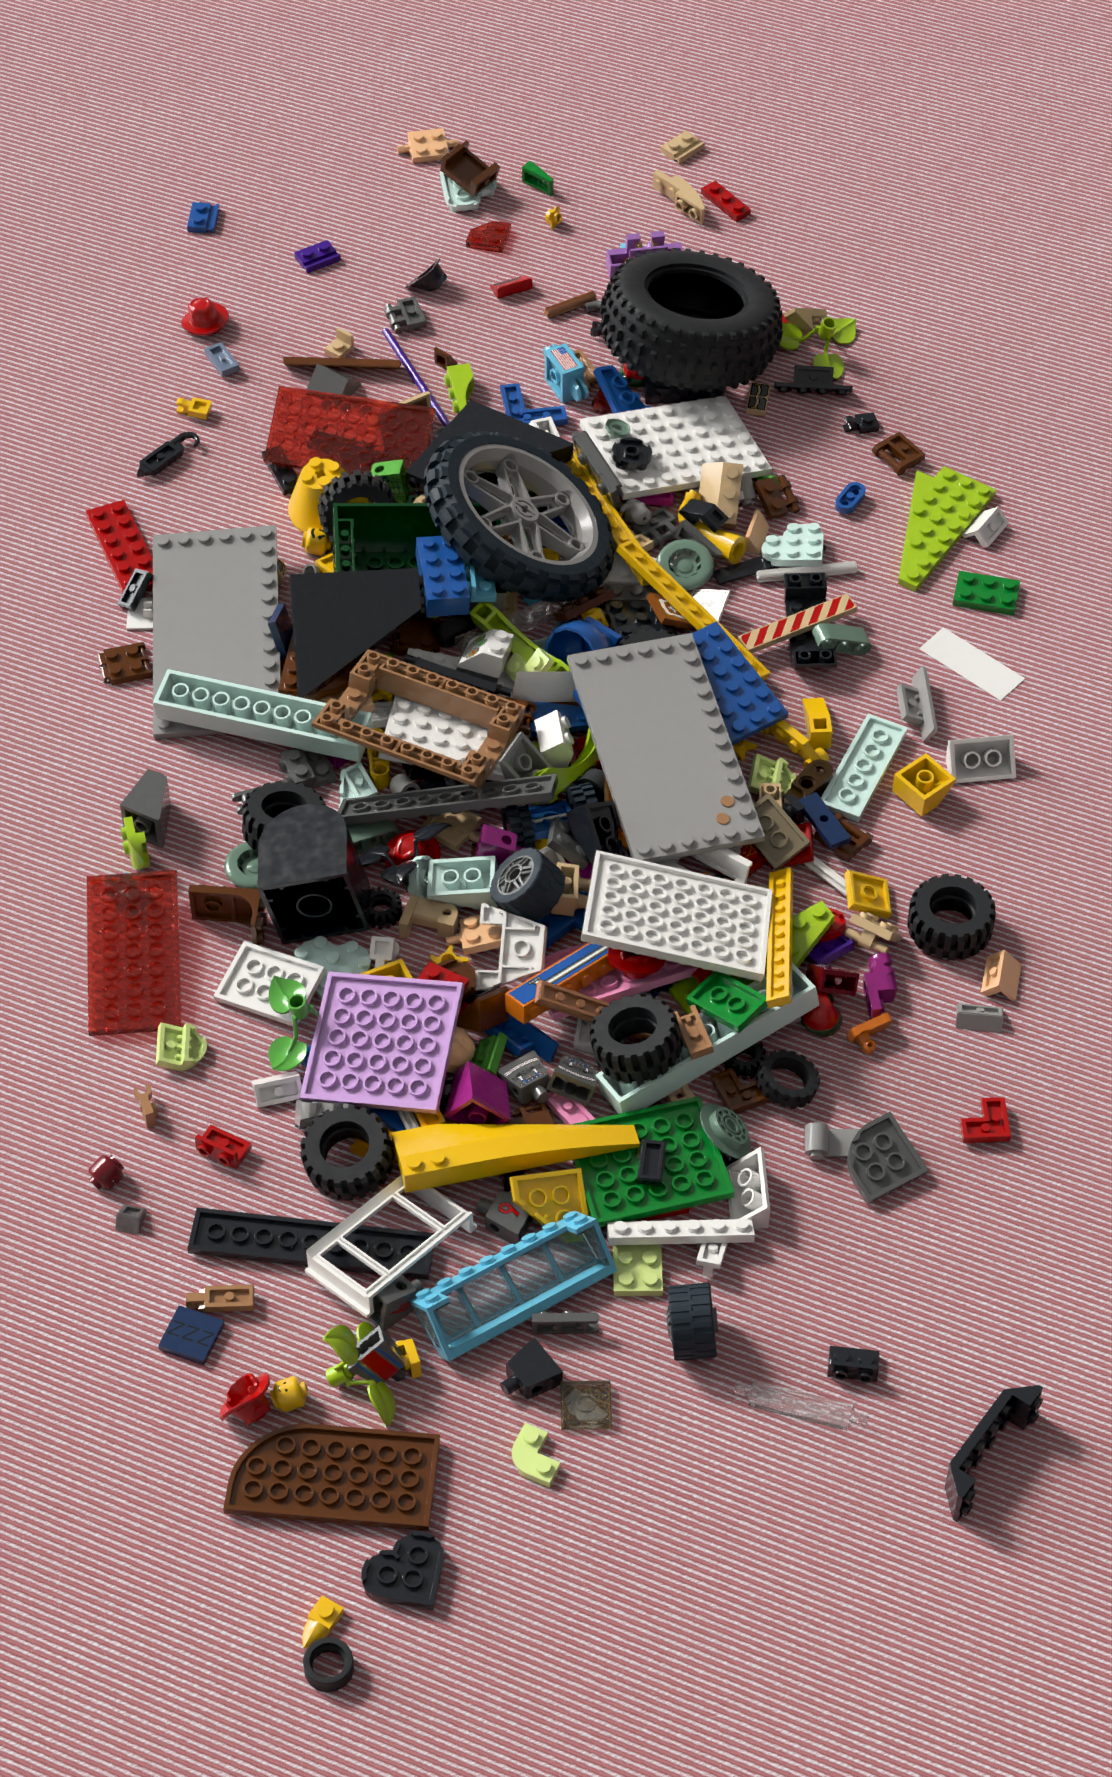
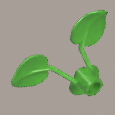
M274 975L269 987V1003L276 1013L286 1014L291 1011L294 1037L292 1039L288 1036H282L275 1039L269 1047L268 1057L273 1070L288 1071L299 1066L307 1056V1045L304 1042L297 1041V1020L305 1019L309 1012L314 1013L318 1017L319 1012L314 1009L313 1005H308L306 989L303 984Z

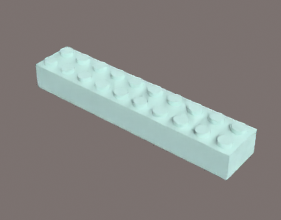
M167 669L153 701L156 718L356 762L361 761L366 749L364 746L312 727V722L327 704L319 701ZM360 710L352 720L354 723L374 729L370 712Z
M792 963V1003L782 1007L769 1008L767 1006L740 1033L701 1012L699 1016L712 1043L714 1053L692 1060L683 1040L680 1057L677 1058V1062L673 1067L668 1068L669 1071L664 1075L660 1074L657 1076V1079L652 1081L648 1079L644 1080V1083L638 1084L637 1081H633L632 1084L624 1083L623 1080L616 1081L611 1079V1076H606L601 1071L595 1075L600 1093L618 1114L647 1108L818 1007L819 1000L816 986ZM767 974L764 976L763 981L756 980L749 984L748 987L766 996Z

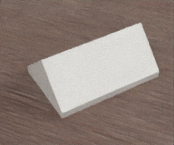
M1013 734L949 740L946 764L948 772L956 778L955 783L1016 778Z
M759 1147L726 1166L735 1192L734 1198L728 1199L730 1219H752L754 1229L768 1228L770 1217L764 1149Z

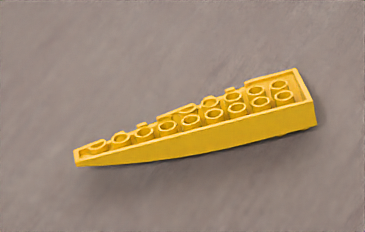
M433 1124L391 1133L405 1193L640 1147L634 1125Z

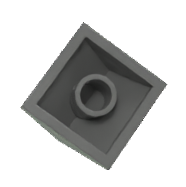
M317 364L306 391L338 408L361 387V383L331 367Z

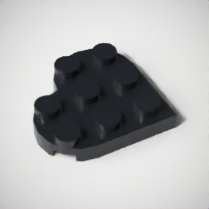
M411 1531L410 1535L403 1537L400 1541L399 1539L396 1541L393 1550H381L379 1554L372 1556L369 1560L367 1559L361 1569V1581L365 1594L381 1602L434 1610L444 1564V1549L441 1547L440 1542L431 1533Z

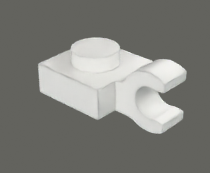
M371 937L369 959L376 960L375 968L385 965L386 961L393 962L395 938Z

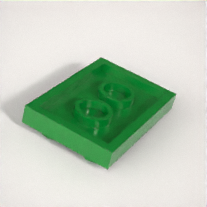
M959 571L953 606L1014 615L1021 580Z
M714 971L686 997L688 1005H695L698 1011L738 1033L768 1006L766 996L717 971Z

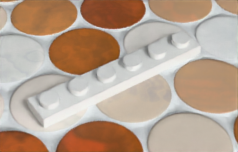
M752 1219L617 1221L607 1223L609 1245L754 1242L755 1238Z

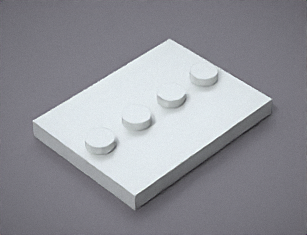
M244 941L213 997L217 1002L293 1026L291 1011L286 1014H279L270 1006L269 987L273 976L295 980L303 984L306 989V1001L309 1004L326 970L324 966Z

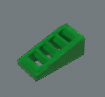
M528 161L522 166V182L550 196L553 195V178L532 161Z

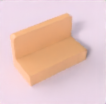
M1006 950L987 956L981 993L988 997L1002 992L1012 1001L1017 997L1021 964Z

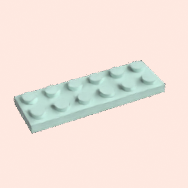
M869 713L867 714L821 797L832 813H840L845 818L859 822L903 742L908 727Z

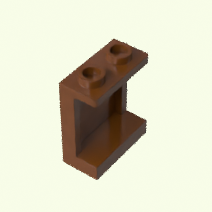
M466 140L464 143L458 144L451 153H446L443 156L440 171L474 197L497 179L500 166L496 162L490 166L485 164L468 150L469 142Z

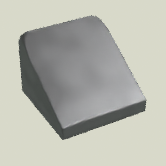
M127 1204L123 1205L116 1215L115 1229L120 1232L137 1235L142 1227L147 1209Z

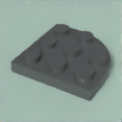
M891 1112L864 1125L853 1138L848 1150L847 1166L849 1175L867 1205L924 1176L929 1171Z

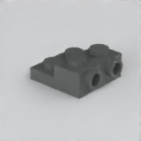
M297 748L280 753L281 759L278 760L281 772H286L285 778L288 781H294L295 784L302 783L307 788L311 787L313 789L337 782L335 772L326 755L303 751Z

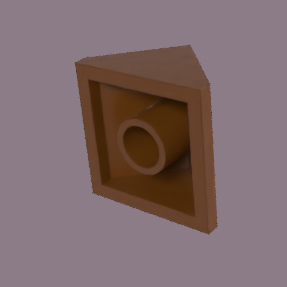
M507 986L476 998L458 1016L456 1026L481 1033L508 1021L509 1013L506 1012L505 993L509 991Z

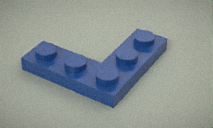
M520 384L500 385V393L506 415L527 424L532 420L551 416L555 426L568 425L564 405L525 410Z

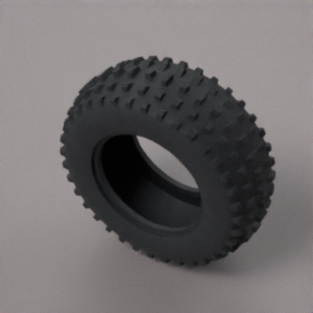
M662 248L658 249V252L655 253L649 250L645 255L636 254L635 259L628 258L626 263H622L619 266L620 269H617L614 275H612L601 301L602 333L605 341H607V348L611 349L613 357H619L618 362L620 364H627L628 370L638 371V376H648L654 383L660 381L664 382V386L667 387L675 385L681 390L686 387L692 388L693 391L697 392L698 389H706L707 392H712L715 388H718L720 391H725L726 387L735 389L738 388L739 384L745 386L749 383V380L754 381L758 378V375H762L764 369L772 362L776 348L780 346L783 334V313L780 310L779 297H776L777 292L775 289H772L770 282H764L765 278L763 275H756L753 268L747 269L744 267V263L732 262V258L729 257L725 259L718 257L719 254L713 253V255L705 254L703 250L692 252L688 248L685 251H679L677 248L666 251Z

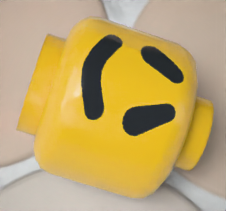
M310 527L307 532H303L301 547L304 548L307 554L323 556L326 550H330L332 542L329 537H326L323 529Z

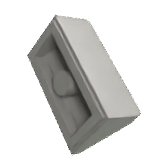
M957 1004L956 1028L998 1033L1002 1031L1003 1008Z

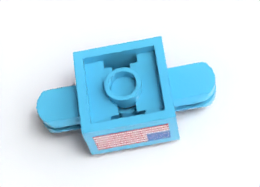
M566 343L559 346L552 344L550 347H544L545 381L559 400L565 403L574 399L576 402L587 399L589 391L583 379L585 367L577 359L575 352Z

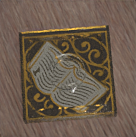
M611 1380L560 1381L561 1430L612 1429Z

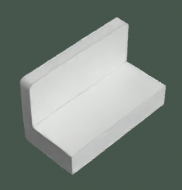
M999 507L981 512L962 536L967 538L975 535L981 546L986 548L991 545L1009 522Z
M297 1071L251 1081L258 1108L300 1099L302 1085Z

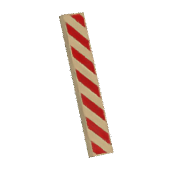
M846 593L738 636V641L752 654L810 631L818 624L830 623L857 612V606Z

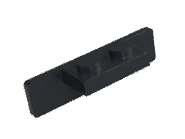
M795 365L794 383L774 382V389H778V392L788 393L789 390H797V393L807 394L809 391H817V394L822 395L836 392V395L845 396L848 395V392H852L853 386L833 385L834 367Z

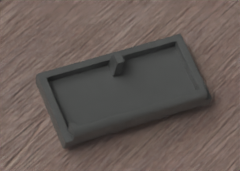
M578 430L573 432L571 437L580 464L586 466L588 472L598 484L596 486L602 496L606 495L615 510L619 512L622 505L618 489L622 487V484L586 431L579 433Z

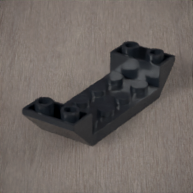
M825 572L784 573V608L786 617L826 602L827 581ZM812 630L788 639L792 668L837 667L835 649H819Z
M1033 1385L1004 1389L949 1463L945 1491L952 1519L955 1522H958L962 1515L967 1516L974 1505L971 1501L976 1494L974 1490L976 1479L970 1476L969 1470L972 1467L977 1468L983 1458V1451L991 1449L997 1438L995 1435L999 1430L1003 1432L1009 1422L1022 1430H1025L1029 1423L1034 1424L1040 1415L1038 1409L1043 1402V1398H1041L1042 1386Z

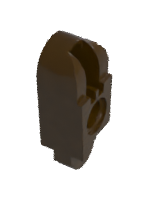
M825 760L810 762L791 783V788L786 792L784 798L793 794L799 800L816 792L822 797L832 779L833 768L831 764Z

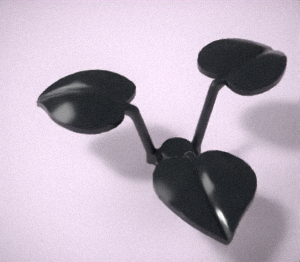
M437 822L427 824L418 829L413 834V838H415L414 858L418 856V843L420 841L431 839L444 829L452 827V825ZM389 846L371 848L360 856L363 866H369L381 859H386L391 867L385 869L380 874L381 878L397 886L403 884L405 891L408 892L409 874L417 867L415 861H406L395 865L389 855H387L391 851Z

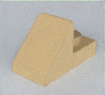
M793 308L784 314V318L789 323L799 327L802 336L810 333L814 329L813 325L819 324L820 320L827 317L826 309Z

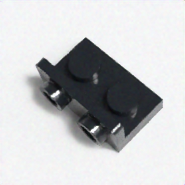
M830 1346L827 1377H834L838 1380L854 1379L864 1383L877 1382L879 1351Z

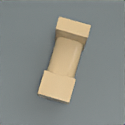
M410 895L399 921V937L408 939L414 924L437 929V936L440 937L454 936L459 925L458 910L450 903H442Z

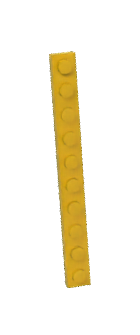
M573 450V459L564 463L572 469L571 472L577 478L580 477L588 485L589 492L595 495L601 503L603 513L607 515L610 522L615 548L617 549L618 545L632 539L639 544L606 495L602 496L596 486L598 484L586 467L580 464L577 454ZM624 559L642 586L648 585L649 583Z
M633 539L618 545L616 552L697 630L717 621ZM717 621L762 680L768 679L771 672Z
M791 867L769 872V889L772 890L766 1002L769 1008L782 1007L792 1003L793 872Z

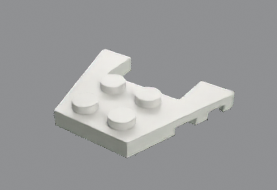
M481 903L480 924L502 926L499 969L475 970V991L495 988L543 971L547 927Z

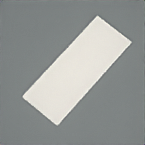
M944 627L919 648L1000 701L1025 679Z
M517 672L512 698L523 699L529 702H577L573 696L574 690L577 689L571 672Z

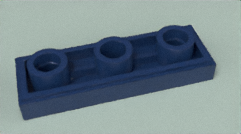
M817 792L799 799L805 807L804 815L831 850L850 842V835Z

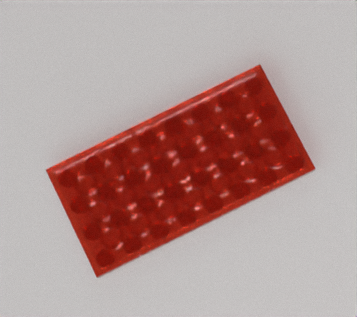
M279 386L263 461L265 464L303 469L311 458L318 457L337 462L349 474H352L353 470H360V473L364 474L365 470L371 472L374 463L404 460L407 471L430 445L436 409Z
M177 870L86 876L89 1036L158 1031L161 1022L182 1027Z

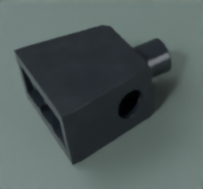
M533 1338L506 1363V1375L508 1378L500 1383V1387L507 1396L519 1390L525 1399H531L562 1385L563 1371L540 1343Z

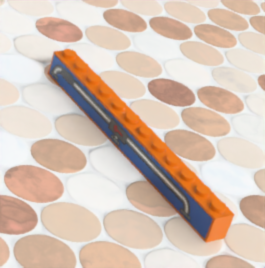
M707 872L702 873V874H705V875L712 876V875H710V874L707 873ZM587 943L505 993L506 1012L523 1024H526L549 1010L550 1008L535 1003L537 982L540 980L578 992L580 989L587 987L591 982L605 976L615 969L608 960L609 947Z

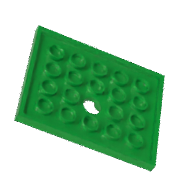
M700 1096L570 1124L634 1125L640 1147L642 1146V1139L666 1141L661 1186L637 1184L640 1158L636 1156V1152L640 1147L573 1160L575 1169L581 1168L586 1203L590 1216L597 1219L600 1228L607 1226L609 1222H627L734 1198L735 1192L720 1150L709 1140L702 1128L700 1112L704 1105Z

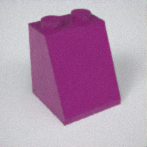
M469 1061L455 1070L445 1117L458 1124L506 1123L511 1118L506 1082L480 1068L478 1065Z

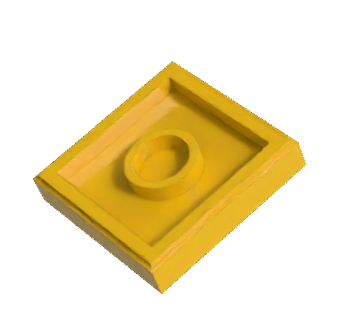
M847 870L844 877L848 909L857 912H868L875 916L889 919L892 912L887 879Z

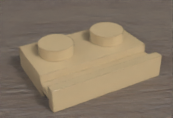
M684 131L662 145L660 152L681 164L703 150L705 142H700L699 138L688 131Z

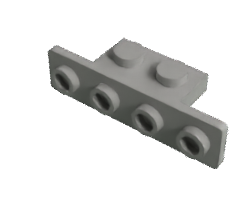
M922 666L912 677L913 687L900 683L896 690L902 721L920 726L922 741L928 742L936 734L938 725L935 718L927 668Z

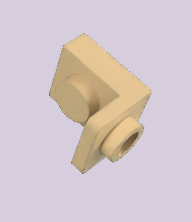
M338 328L336 330V339L324 348L325 355L331 358H345L354 350V336L350 332Z

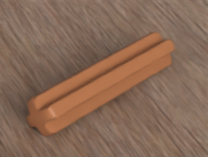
M594 291L586 292L545 307L544 314L547 318L555 317L582 307L585 303L596 301L597 296Z

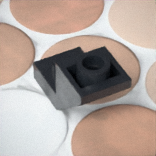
M690 499L679 511L692 525L700 519L713 533L729 519L715 504Z

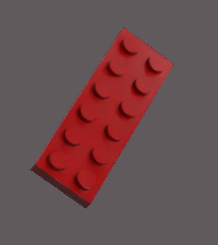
M125 500L86 510V517L122 593L136 568L153 574V558ZM153 578L151 579L146 591L153 589Z

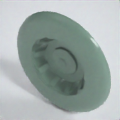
M688 539L676 540L667 544L660 551L656 560L685 590H693L704 585L710 579L714 569V561L708 549L699 542Z
M247 842L233 848L226 857L224 870L232 883L241 888L257 889L258 852L257 849L253 850Z
M708 1103L702 1107L700 1112L702 1128L709 1140L721 1152L737 1159L751 1152L748 1129L736 1113L714 1103Z

